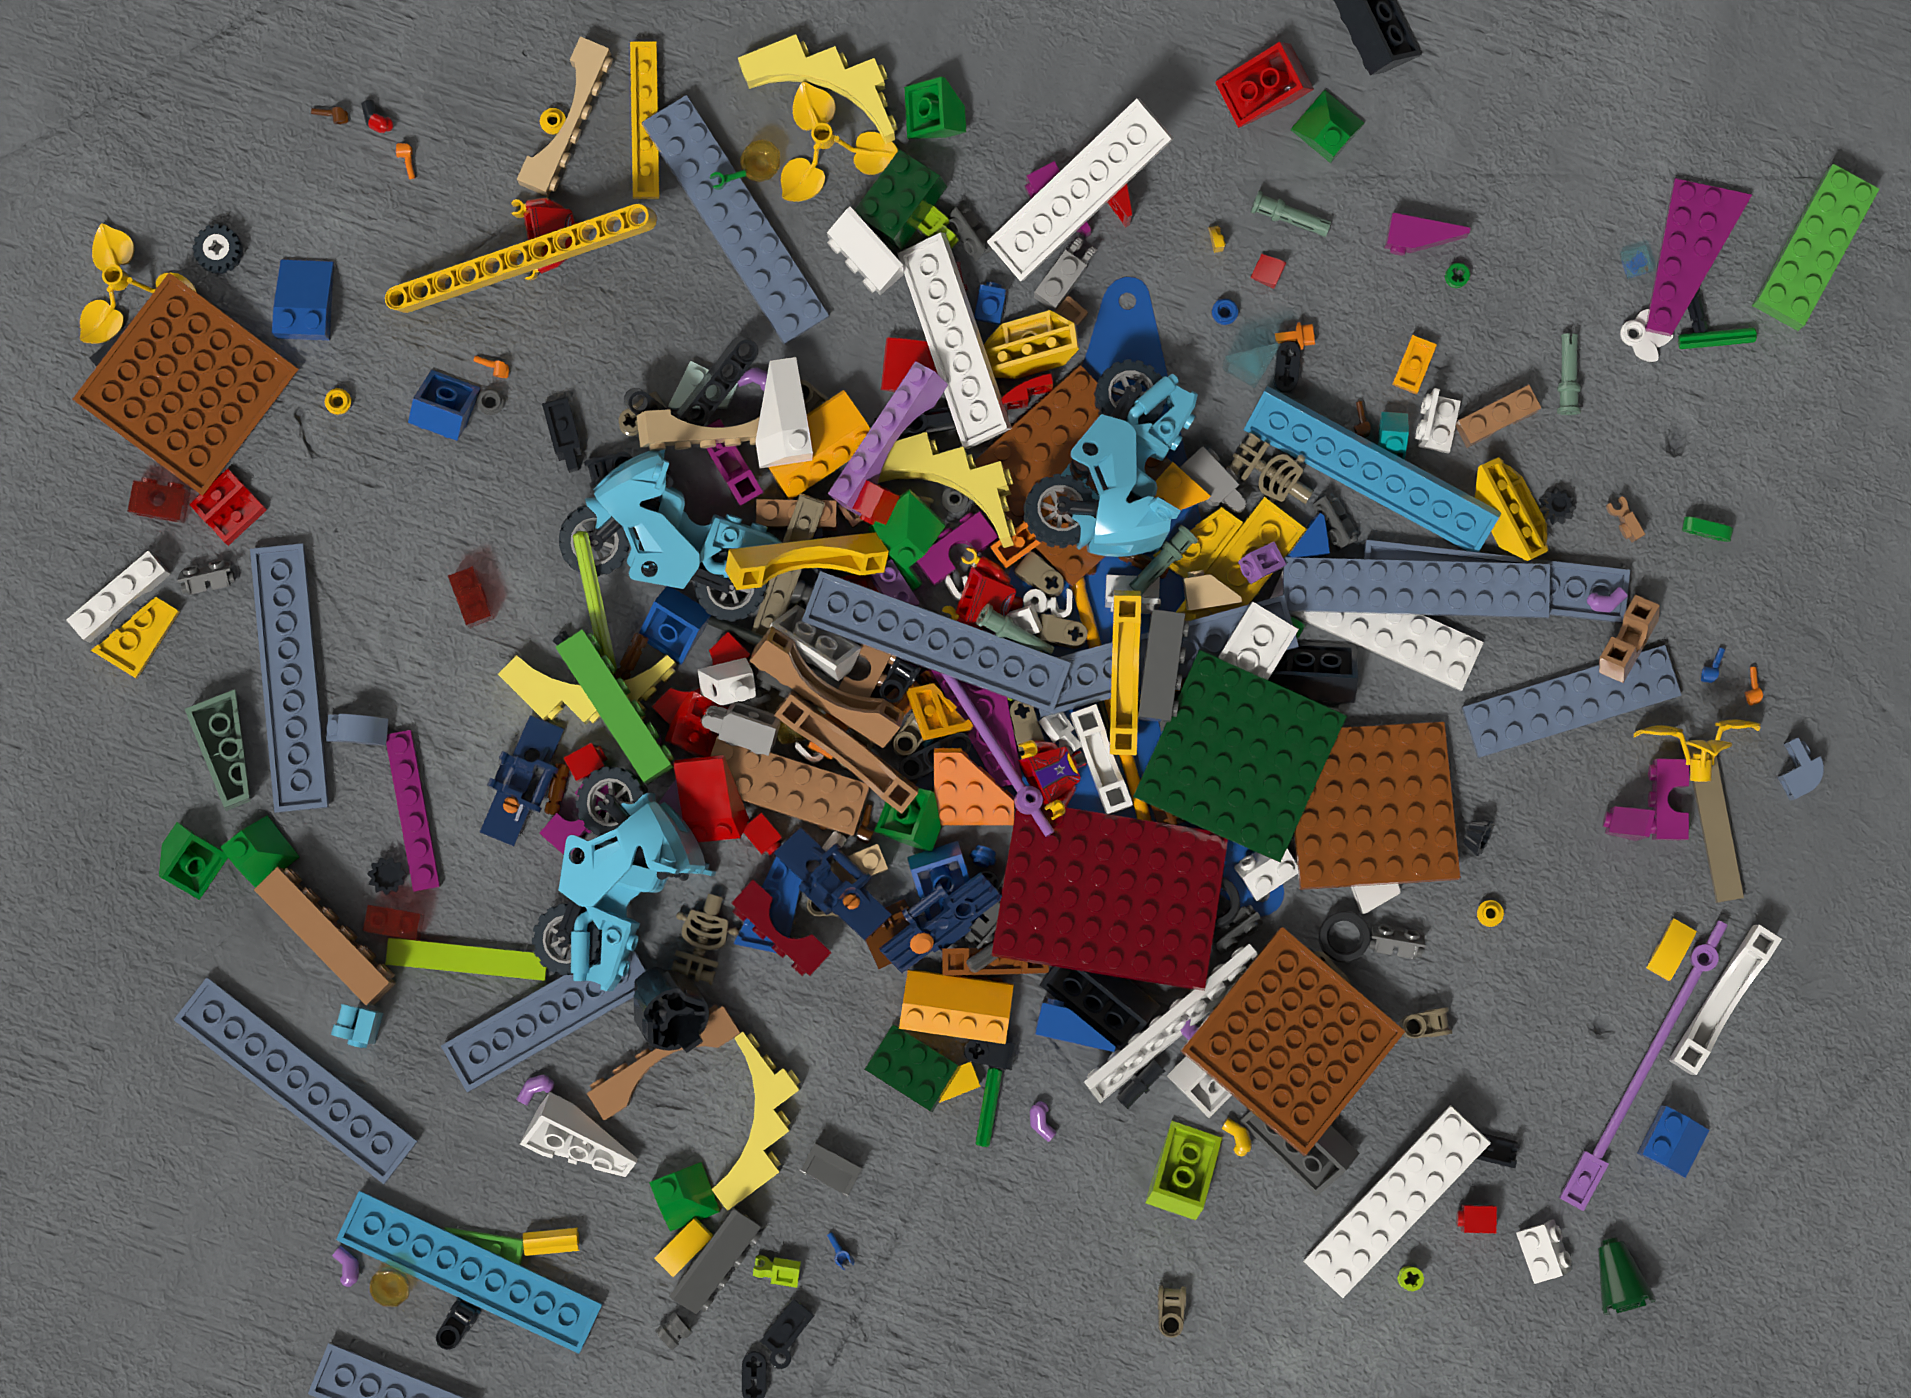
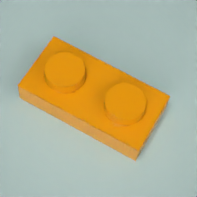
M1412 335L1392 385L1417 394L1437 344Z

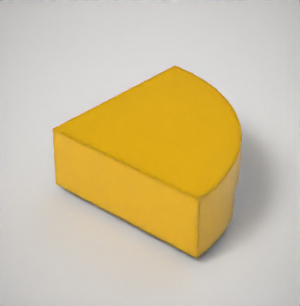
M1218 225L1208 227L1214 253L1222 252L1225 248V241L1220 232V227Z

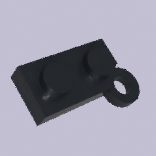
M795 1299L790 1302L760 1340L763 1345L772 1351L770 1362L777 1369H784L789 1366L791 1362V1354L788 1351L789 1347L815 1316ZM783 1353L786 1356L784 1363L776 1361L777 1354Z

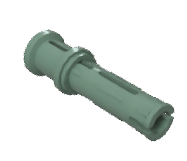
M1258 191L1250 211L1253 214L1257 212L1271 217V221L1274 222L1279 220L1288 222L1323 237H1326L1331 221L1286 205L1285 201L1281 198L1276 200L1265 196L1262 191Z
M1570 333L1561 335L1562 371L1561 383L1557 387V391L1560 392V407L1557 408V414L1578 415L1581 413V408L1578 407V393L1581 392V386L1577 383L1578 335L1572 334L1570 336Z
M1183 525L1178 528L1179 532L1169 542L1165 541L1163 543V550L1129 584L1134 591H1141V596L1170 564L1183 558L1182 554L1192 543L1196 544L1198 542V539Z
M990 604L985 605L979 613L976 624L980 627L984 625L991 629L997 637H1007L1020 645L1045 654L1047 652L1052 654L1053 645L1044 642L1013 623L1012 617L1001 615L993 610V606Z

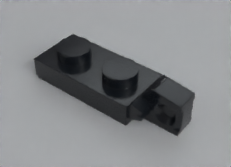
M568 397L542 403L554 452L558 460H565L569 473L579 471L576 456L582 455V448Z

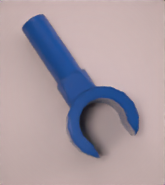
M1719 648L1712 663V668L1703 667L1701 674L1702 682L1713 683L1718 678V668L1725 649Z
M833 1232L829 1233L827 1236L836 1253L835 1263L842 1270H845L842 1262L848 1258L849 1262L854 1265V1258L848 1252L843 1251Z

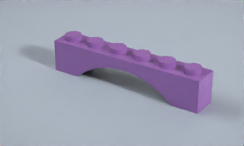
M915 361L830 489L828 494L841 506L861 516V513L852 508L865 481L878 483L883 464L895 441L914 419L935 406L947 388L948 384L935 371Z

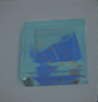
M1646 245L1619 254L1627 279L1650 273L1654 270Z

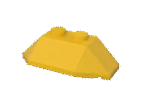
M1048 310L1001 324L987 339L984 348L995 378L1018 379L1064 366L1079 350L1076 324Z
M1500 457L1480 465L1477 473L1475 498L1501 512L1498 521L1491 531L1498 546L1526 561L1548 551V545L1546 544L1547 523L1523 477L1512 467L1504 464Z

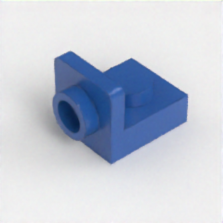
M986 282V285H980L974 315L975 320L1000 325L1006 290L1001 289L1002 285L993 282Z

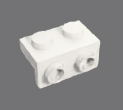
M1286 849L1281 863L1255 852L1250 856L1244 857L1239 864L1234 866L1256 901L1298 874V866L1288 849Z
M1554 1219L1516 1233L1534 1284L1563 1276L1572 1270L1570 1254L1565 1251L1562 1242V1231L1556 1225Z

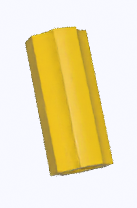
M578 1228L523 1233L525 1256L579 1251Z

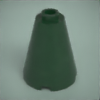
M1618 1238L1602 1241L1603 1246L1598 1248L1603 1314L1610 1315V1309H1616L1617 1313H1622L1646 1306L1645 1300L1647 1299L1651 1303L1655 1302L1654 1293L1625 1242H1618Z

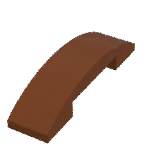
M984 948L942 949V976L1049 973V965L1000 957L977 973L971 972L966 961Z

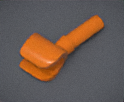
M397 143L396 157L405 158L409 180L415 179L411 159L412 147L407 143Z
M477 355L474 357V362L494 368V377L508 378L509 366L504 362L490 361Z
M1750 667L1752 690L1745 692L1746 701L1749 706L1760 703L1763 698V692L1758 684L1756 667Z

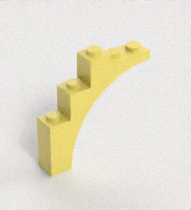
M797 35L738 57L739 66L749 89L768 83L786 81L807 82L831 89L848 98L865 112L877 127L885 144L895 140L894 131L898 130L892 115L887 116L884 108L888 105L883 92H879L885 89L884 80L888 78L883 65H877L875 58L848 68L849 66L843 52L838 54L835 46L809 56L805 42H799Z
M927 432L895 441L883 464L878 483L895 479H922L938 482L956 489L973 500L987 514L996 528L1004 548L1014 545L1012 536L1016 535L1012 519L1007 521L1005 512L1010 511L1006 496L1011 494L1009 485L1013 484L1010 470H1004L1001 461L976 468L972 454L967 455L964 447L939 454L935 439L930 440Z
M517 655L498 673L544 721L548 718L553 720L563 710L561 707L563 703L586 725L590 721L594 724L601 717L580 685L552 679L530 667ZM667 655L649 670L634 678L625 680V684L631 691L627 695L630 701L635 699L645 712L646 708L640 701L642 699L647 701L657 691L655 686L661 680L666 682L676 672L673 668L677 664Z
M745 1032L740 1033L734 1039L742 1050L752 1075L755 1093L754 1120L748 1142L739 1160L728 1175L712 1188V1191L727 1211L780 1172L778 1168L781 1165L780 1161L772 1151L767 1154L765 1149L790 1131L788 1125L791 1122L782 1110L777 1113L775 1108L798 1092L800 1089L797 1085L801 1083L792 1069L787 1072L783 1068L775 1074L773 1069L776 1066L767 1054L762 1057L757 1050L760 1044L752 1033L746 1035Z

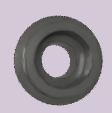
M486 389L479 394L477 404L484 414L495 415L502 410L504 398L499 391ZM489 398L496 400L495 405L492 407L486 405V401Z
M949 487L943 492L941 501L947 511L958 513L967 506L968 497ZM952 495L959 496L960 501L957 504L950 502L949 499Z

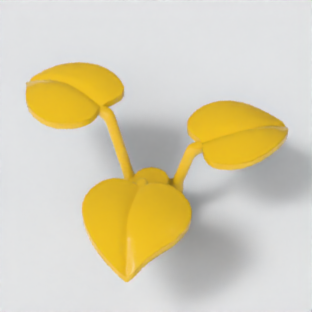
M802 82L794 98L793 118L802 130H812L811 136L815 142L813 162L810 164L804 158H796L784 166L781 173L782 197L786 201L800 202L813 198L822 190L825 183V174L822 170L815 168L818 163L820 148H830L834 142L856 153L853 159L854 164L860 172L867 175L883 172L898 152V149L892 141L885 144L881 134L876 132L860 134L856 140L857 148L844 142L839 136H835L831 127L827 124L833 119L836 111L833 98L826 91L816 88L807 82Z
M103 223L100 224L94 237L92 258L95 266L102 271L103 281L109 285L107 291L109 292L111 304L109 305L104 300H95L84 307L80 316V340L90 344L109 341L123 327V314L114 310L116 307L115 290H124L128 284H132L145 291L154 293L168 274L164 273L156 279V289L129 277L120 268V265H126L131 261L135 251L134 243L124 232ZM171 273L197 293L196 288L187 278L177 273Z
M1738 719L1715 722V726H1719L1715 740L1707 742L1704 740L1686 741L1682 733L1683 729L1665 725L1651 726L1638 730L1634 733V737L1645 733L1672 735L1679 738L1686 757V765H1690V780L1707 782L1712 781V765H1714L1715 756L1720 751L1732 747V743L1720 740L1722 733L1731 728L1741 729L1749 727L1759 731L1761 724ZM1687 745L1701 749V753H1693V758H1691Z

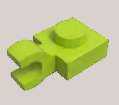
M934 206L918 226V229L928 238L940 232L946 233L951 248L959 241L955 237L956 235L946 227L949 224V219Z
M756 1256L753 1276L758 1278L768 1277L771 1278V1284L797 1288L800 1261L774 1257V1262L772 1263L766 1256Z

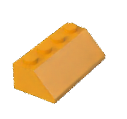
M844 390L806 415L813 452L812 461L767 467L790 500L850 461L870 431L869 425Z
M908 969L899 1029L1006 1044L1014 984L954 975L942 976L940 973Z

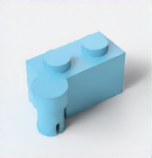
M341 1004L337 1024L333 1025L331 1035L348 1039V1045L367 1048V1044H375L383 1013L358 1006Z

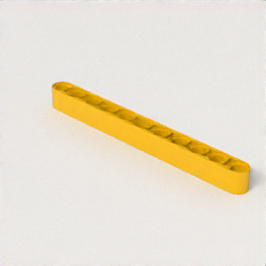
M633 204L393 286L386 292L385 303L390 309L403 313L412 312L650 231L657 223V215L649 207ZM644 211L646 214L645 220L639 224L638 215ZM620 220L621 227L617 232H614V223ZM596 228V237L590 240L589 233L592 229ZM571 236L572 245L566 249L565 241ZM547 244L548 252L542 257L541 249ZM523 253L524 260L520 265H518L517 257L519 254ZM499 261L500 268L494 273L493 265ZM473 269H475L476 276L470 282L469 274ZM451 277L452 284L450 288L446 290L445 282L448 278ZM427 285L428 293L425 297H422L421 291ZM401 294H403V295H404V301H403V303L399 306V305H398V297H399Z

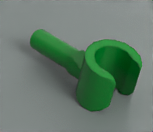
M745 170L726 175L714 172L709 178L720 177L722 182L712 187L716 190H721L727 182L747 175Z

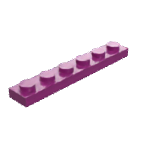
M412 730L387 734L386 746L413 892L441 887Z

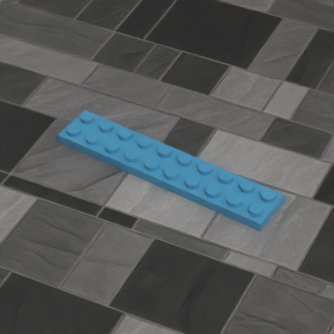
M1268 386L1244 428V431L1252 433L1259 439L1296 459L1298 455L1303 454L1305 456V464L1469 552H1479L1501 515V512Z
M361 1190L358 1192L336 1239L345 1245L580 1354L603 1305L590 1297Z

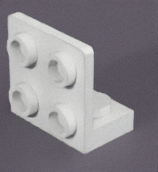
M1434 388L1423 399L1420 413L1425 415L1424 420L1421 419V422L1418 423L1415 439L1419 440L1418 447L1449 454L1461 401L1440 397V389Z
M1106 575L1105 607L1111 608V612H1113L1114 590L1134 591L1129 584L1137 576ZM1160 577L1141 596V614H1151L1153 609L1158 610L1161 604V599H1159Z

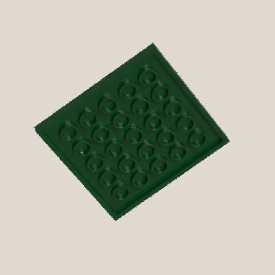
M1199 650L1176 700L1179 701L1177 717L1171 716V721L1166 722L1133 797L1281 863L1347 716Z

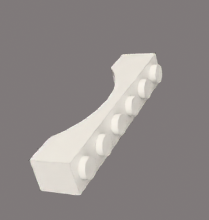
M1761 925L1752 926L1668 1059L1670 1062L1690 1075L1698 1074L1734 1008L1750 984L1769 961L1781 942V938Z

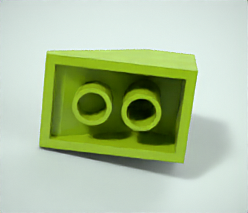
M1171 1121L1145 1203L1196 1220L1204 1209L1222 1138Z

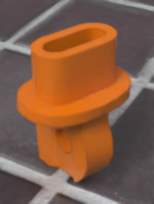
M1297 322L1296 331L1275 333L1276 342L1282 344L1288 341H1298L1300 350H1303L1304 346L1315 345L1313 325H1301L1300 322Z

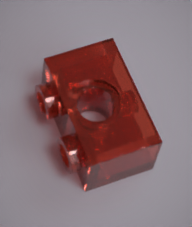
M142 477L141 482L133 480L127 512L132 515L185 524L190 492L183 489V484L168 482L167 486L158 485V480ZM159 493H164L165 502L160 506H155L154 497Z
M473 566L448 575L467 627L472 628L494 620L477 570Z
M368 905L363 931L420 941L425 915Z

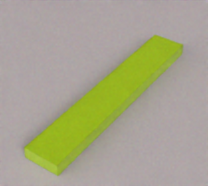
M388 938L385 965L546 981L547 967H543L540 964L541 960L539 957H536L532 952Z

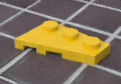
M1221 507L1190 530L1198 539V542L1196 544L1192 543L1182 554L1183 558L1170 564L1169 569L1182 578H1188V572L1203 570L1205 575L1242 527L1243 522ZM1161 550L1153 555L1154 558L1161 552Z
M155 597L135 613L129 621L113 631L101 644L96 645L91 651L138 679L180 611Z

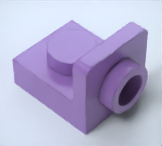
M1275 542L1263 546L1239 560L1242 574L1248 579L1250 584L1286 566Z

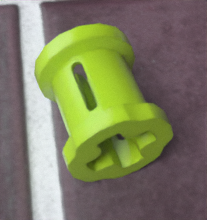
M1408 1265L1399 1270L1397 1280L1404 1289L1417 1291L1424 1283V1276L1419 1269ZM1408 1272L1417 1275L1414 1278L1413 1285L1404 1281L1408 1278L1406 1274Z

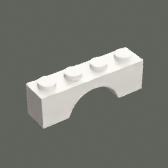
M147 551L72 614L67 621L84 641L91 643L111 625L113 619L127 605L141 595L151 592L169 577L171 573L153 553Z
M1095 704L1071 713L1072 723L1081 743L1105 813L1112 814L1131 807L1133 804L1114 756L1110 754V744L1097 705Z

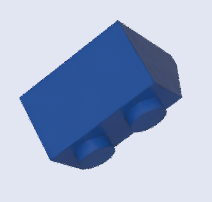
M431 370L413 398L408 423L458 441L467 426L479 395L480 387Z
M666 586L654 601L639 633L648 638L647 644L682 665L704 631L711 615L700 604L676 589Z
M1661 1105L1637 1153L1686 1178L1710 1130L1670 1107Z

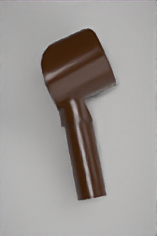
M334 107L328 110L311 109V114L333 116V124L341 125L348 123V113L341 107Z
M1358 401L1356 406L1360 424L1354 426L1355 434L1366 438L1370 435L1371 427L1365 417L1363 402Z
M866 805L863 821L857 832V839L865 844L869 843L874 833L873 830L867 828L872 805Z

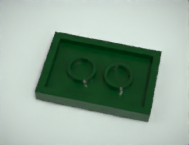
M893 1024L864 1070L925 1109L933 1112L961 1067Z

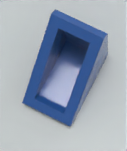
M1319 513L1311 520L1306 527V531L1286 557L1316 558L1324 557L1330 553L1325 516Z

